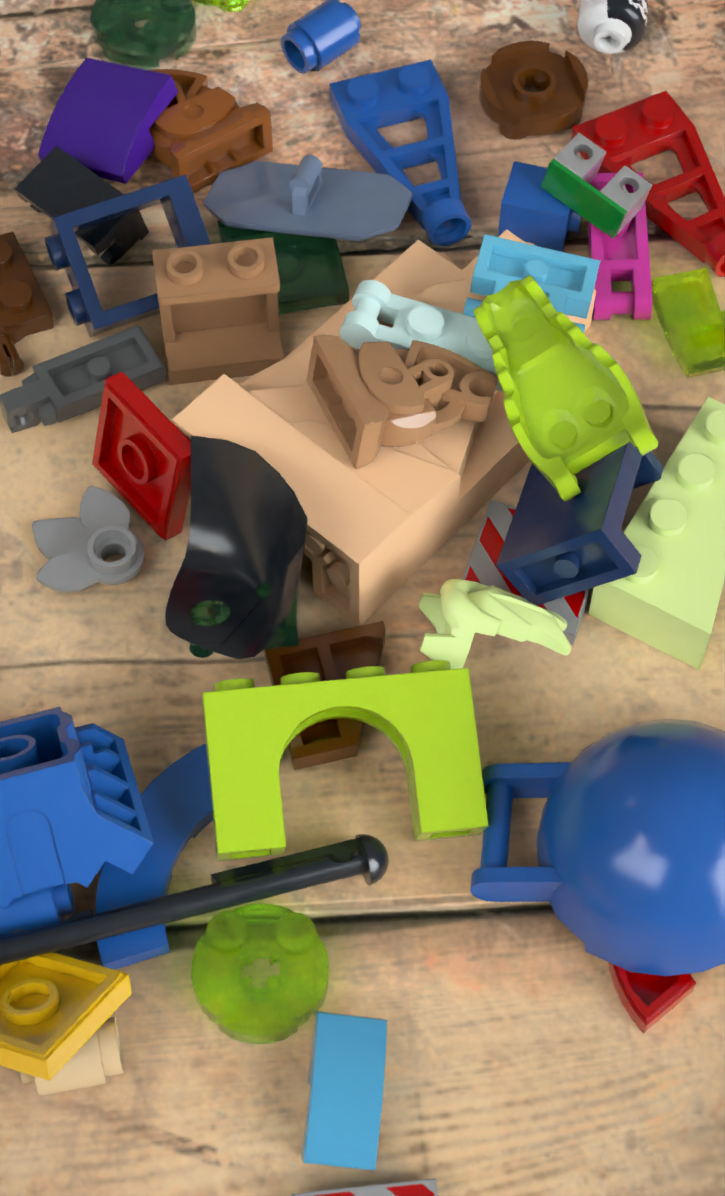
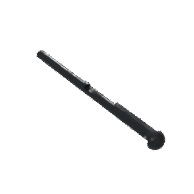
M358 834L355 836V839L211 874L212 884L133 903L93 914L92 909L79 912L65 921L1 936L0 965L360 874L363 875L367 885H372L378 882L387 871L389 864L388 852L384 844L376 837Z

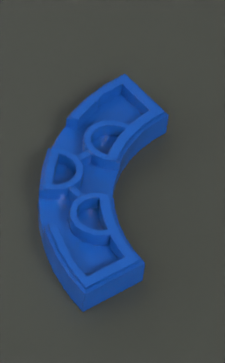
M206 743L172 763L140 794L154 844L134 874L128 873L106 861L104 862L97 887L95 914L168 895L173 877L172 871L180 853L190 838H195L213 820ZM165 924L97 941L102 966L114 970L170 953Z

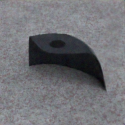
M191 436V516L186 555L172 586L165 612L166 626L177 637L207 650L239 660L255 657L263 651L290 613L299 581L308 521L291 487L280 473L254 450L228 440ZM264 582L270 586L271 591L266 600H262L263 598L259 596V592H256L257 588ZM204 601H219L226 604L230 609L228 618L220 624L213 626L198 625L191 621L189 617L191 609Z

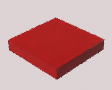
M122 371L105 379L92 465L148 525L166 541L182 533L191 491V442Z

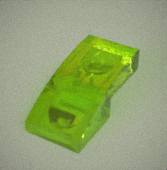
M707 267L653 278L651 281L652 302L668 344L685 376L690 378L725 370V310L720 311Z

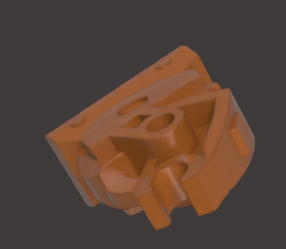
M177 69L149 70L171 75L178 90L176 96L149 128L155 147L151 153L159 161L172 169L173 178L186 174L192 193L215 182L220 172L249 164L273 151L271 112L265 106L256 102L240 107L237 105L235 97L220 87L209 88L207 76Z

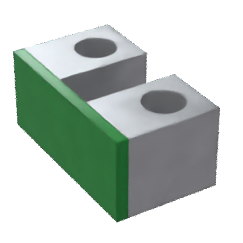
M578 133L550 161L540 187L614 239L641 210L652 184L627 166H624L601 191H598L589 183L596 177L606 151L581 133ZM579 152H586L589 156V159L583 160ZM625 184L632 185L635 192L629 193L625 188Z

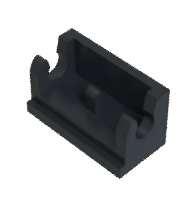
M57 146L15 188L19 198L26 203H31V208L38 213L43 212L52 220L54 217L124 195ZM136 211L74 233L95 254L99 255L104 251L101 259L108 265H112L139 239L143 240L149 231L140 211Z

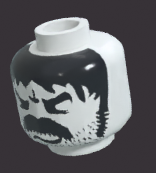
M580 0L577 19L580 38L590 48L606 54H618L633 49L641 42L646 30L648 0Z

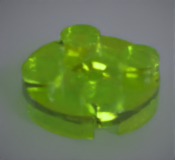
M273 904L245 905L232 911H222L213 916L209 921L206 932L198 941L191 964L192 985L196 1001L203 1013L205 1011L208 1018L219 1026V1030L227 1036L250 1044L275 1043L295 1034L297 1027L307 1022L313 1013L315 1016L316 1011H319L324 1004L329 987L328 955L324 943L316 933L314 923L306 915ZM254 959H269V965L272 966L276 963L280 969L279 976L273 975L268 977L265 988L251 987V976L245 979L241 977L243 968L253 965Z

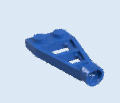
M432 60L329 83L330 101L346 137L376 173L391 175L413 192V197L407 210L420 226L426 230L430 241L437 246H448L462 240L469 233L472 223L460 196L449 97ZM422 118L426 123L427 140L394 148L388 144L378 132V129ZM436 161L441 180L413 186L403 169Z

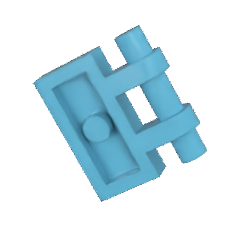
M484 234L472 277L470 292L484 296L492 295L506 287L508 282L521 280L530 275L547 295L558 313L561 311L566 315L587 319L600 260ZM467 298L463 314L475 318L473 309L480 306L483 301ZM573 322L584 333L585 324Z

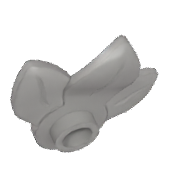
M89 486L81 500L80 518H53L34 521L32 529L39 551L49 560L39 570L36 576L37 581L52 590L71 593L84 590L97 582L106 585H119L135 578L143 568L145 552L141 540L130 531L131 516L124 502L104 489ZM111 555L123 556V558L118 561H105Z

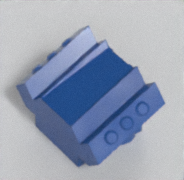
M61 706L1 721L0 908L6 910L15 898L62 884L67 885L77 882L88 888L105 861L128 873L134 874L154 842L124 739L94 723L75 727L71 714L62 712Z

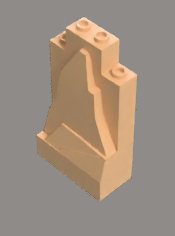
M507 229L499 236V238L534 245L530 242H524ZM420 240L413 243L373 279L387 286L392 294L460 314L464 312L467 298L480 301L486 298L484 295L470 292L478 256L461 270L449 256L442 252H435ZM595 289L587 319L564 314L572 322L585 324L584 332L591 326L596 296ZM350 299L283 360L239 383L234 382L223 374L172 419V423L190 442L191 436L228 440L254 450L280 473L294 491L308 518L303 553L312 560L313 592L355 625L361 626L530 460L509 424L503 402L505 398L504 392L495 389L484 422L461 418L455 425L444 430L433 431L431 437L416 441L415 444L403 447L381 445L373 462L355 469L306 381L314 336L323 334L339 336L342 340L339 331L346 314L355 310L352 305V299ZM378 321L381 325L393 327L392 324ZM346 344L352 351L357 350L356 348Z

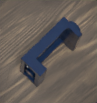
M629 442L575 474L581 493L566 502L561 499L558 492L541 472L531 464L496 564L497 567L523 598L535 605L544 604L636 574L642 555L623 533L621 526L632 489L660 480L663 466L651 451L641 456L639 451Z

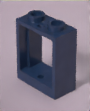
M186 174L53 218L50 225L52 235L44 238L45 245L54 269L56 271L65 269L72 288V291L65 293L69 312L76 326L85 324L89 337L160 313L156 293L103 311L74 232L162 204L177 248L211 244Z

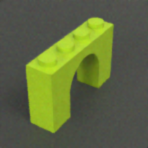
M433 660L416 663L411 666V673L386 675L384 667L368 666L351 669L346 672V679L320 681L319 673L303 672L281 677V685L255 687L254 680L239 678L217 682L214 684L215 691L203 692L202 711L217 862L284 854L286 838L279 780L280 760L289 743L300 732L313 724L329 719L345 718L364 722L382 732L394 744L403 760L406 771L414 842L480 835L488 827L469 668L451 669L449 661Z

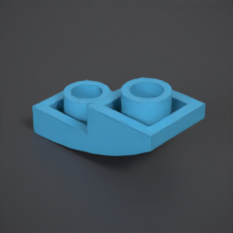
M316 1011L308 1074L310 1091L301 1155L304 1163L375 1170L384 1087L387 1038L386 1019Z

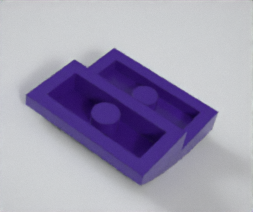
M86 57L66 85L54 108L41 142L38 157L42 161L57 146L100 178L126 184L155 148L149 128L178 93L172 76Z

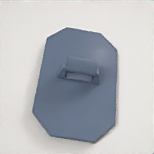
M306 155L302 158L299 165L255 161L220 172L206 196L203 206L228 227L363 241L399 228L413 197V192L389 174L323 168L319 158L314 155Z

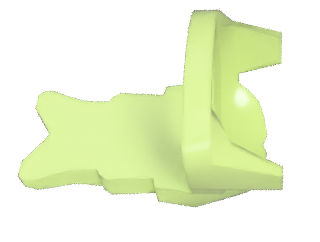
M449 579L441 586V595L423 592L418 603V607L435 626L437 634H424L420 651L432 661H449L451 669L463 668L475 633L490 636L498 634L520 642L528 640L566 656L571 652V645L563 633L567 628V621L562 616L553 611L543 609L523 597L494 585L486 586L468 580Z

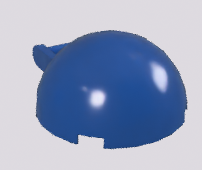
M660 719L638 722L607 733L583 749L572 762L491 764L482 769L484 793L487 794L488 827L483 831L480 868L473 871L471 876L470 892L473 896L490 902H550L557 918L584 943L587 953L629 972L672 976L704 972L725 964L724 730L687 720ZM513 798H547L543 807L536 839L538 867H507Z

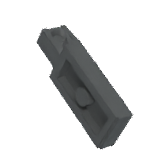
M136 325L32 366L33 374L22 380V386L0 394V408L11 433L37 426L41 422L44 426L52 425L57 421L60 423L100 407L105 379L123 371L140 390H143L166 380L165 367L141 326L138 327Z

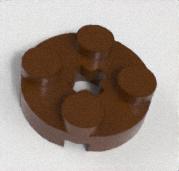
M541 41L512 43L500 48L492 55L491 64L486 69L483 68L480 76L479 98L484 112L493 122L499 125V131L503 136L512 140H520L527 136L550 135L564 129H571L580 123L587 98L588 76L583 64L575 55L565 50V57L558 53L550 52V43ZM533 84L536 89H543L544 91L529 92L525 90V85Z

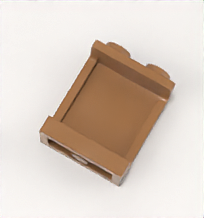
M273 237L152 251L169 385L217 380L223 374L229 378L252 376L284 359L278 308L280 280Z

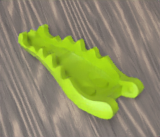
M528 275L524 279L508 282L506 287L495 294H488L480 306L473 309L481 332L493 352L492 358L497 377L504 392L505 398L503 402L509 424L531 463L551 483L561 499L567 502L581 493L575 474L625 444L631 442L641 456L658 447V440L649 426L640 399L619 364L598 343H592L581 329L561 311L557 312L532 276Z

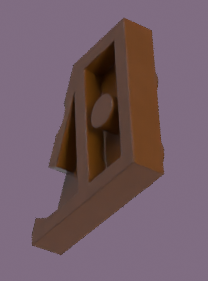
M383 621L267 646L264 649L265 660L272 686L281 685V677L294 673H319L320 681L346 679V672L351 669L379 666L385 644V625ZM338 718L324 720L304 729L288 745L294 770L357 756L365 723L353 719Z

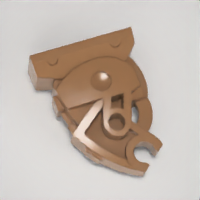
M323 334L314 336L306 381L354 468L357 469L373 462L381 445L403 447L415 444L416 441L431 437L433 431L444 430L455 425L461 418L484 422L490 402H492L498 378L467 358L433 344L412 340L409 350L394 349L390 342L363 343L360 349L352 351L339 336Z

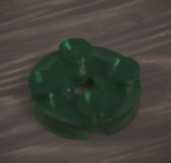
M96 0L91 10L90 21L95 44L97 42L102 47L103 55L112 63L144 70L160 67L159 59L167 58L175 53L176 61L190 50L196 39V13L191 0ZM141 20H151V21H153V22H146L145 25H144V27H136V26H135V23H136L137 21H141Z

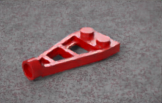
M667 90L573 126L571 140L578 133H581L606 151L598 173H618L624 166L637 173L631 167L632 164L667 150L675 153L683 173L657 184L651 183L652 187L645 200L646 217L703 263L707 262L717 276L725 277V197L695 125ZM579 152L580 155L584 158V160L589 159V156L586 152ZM697 192L709 212L693 219L685 220L667 204Z

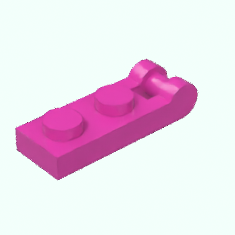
M597 173L596 177L589 184L598 191H601L617 173ZM637 173L639 176L644 178L643 173ZM625 184V188L629 193L635 192L632 185ZM644 202L641 210L614 239L587 221L589 258L600 260L594 286L596 296L592 320H610L611 314H631L632 320L651 319L652 285L646 203ZM611 281H630L631 292H612Z

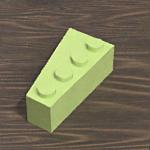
M710 397L706 399L663 468L660 480L655 481L623 532L642 555L637 573L594 587L588 612L589 615L698 670L701 668L709 643L725 580V404Z

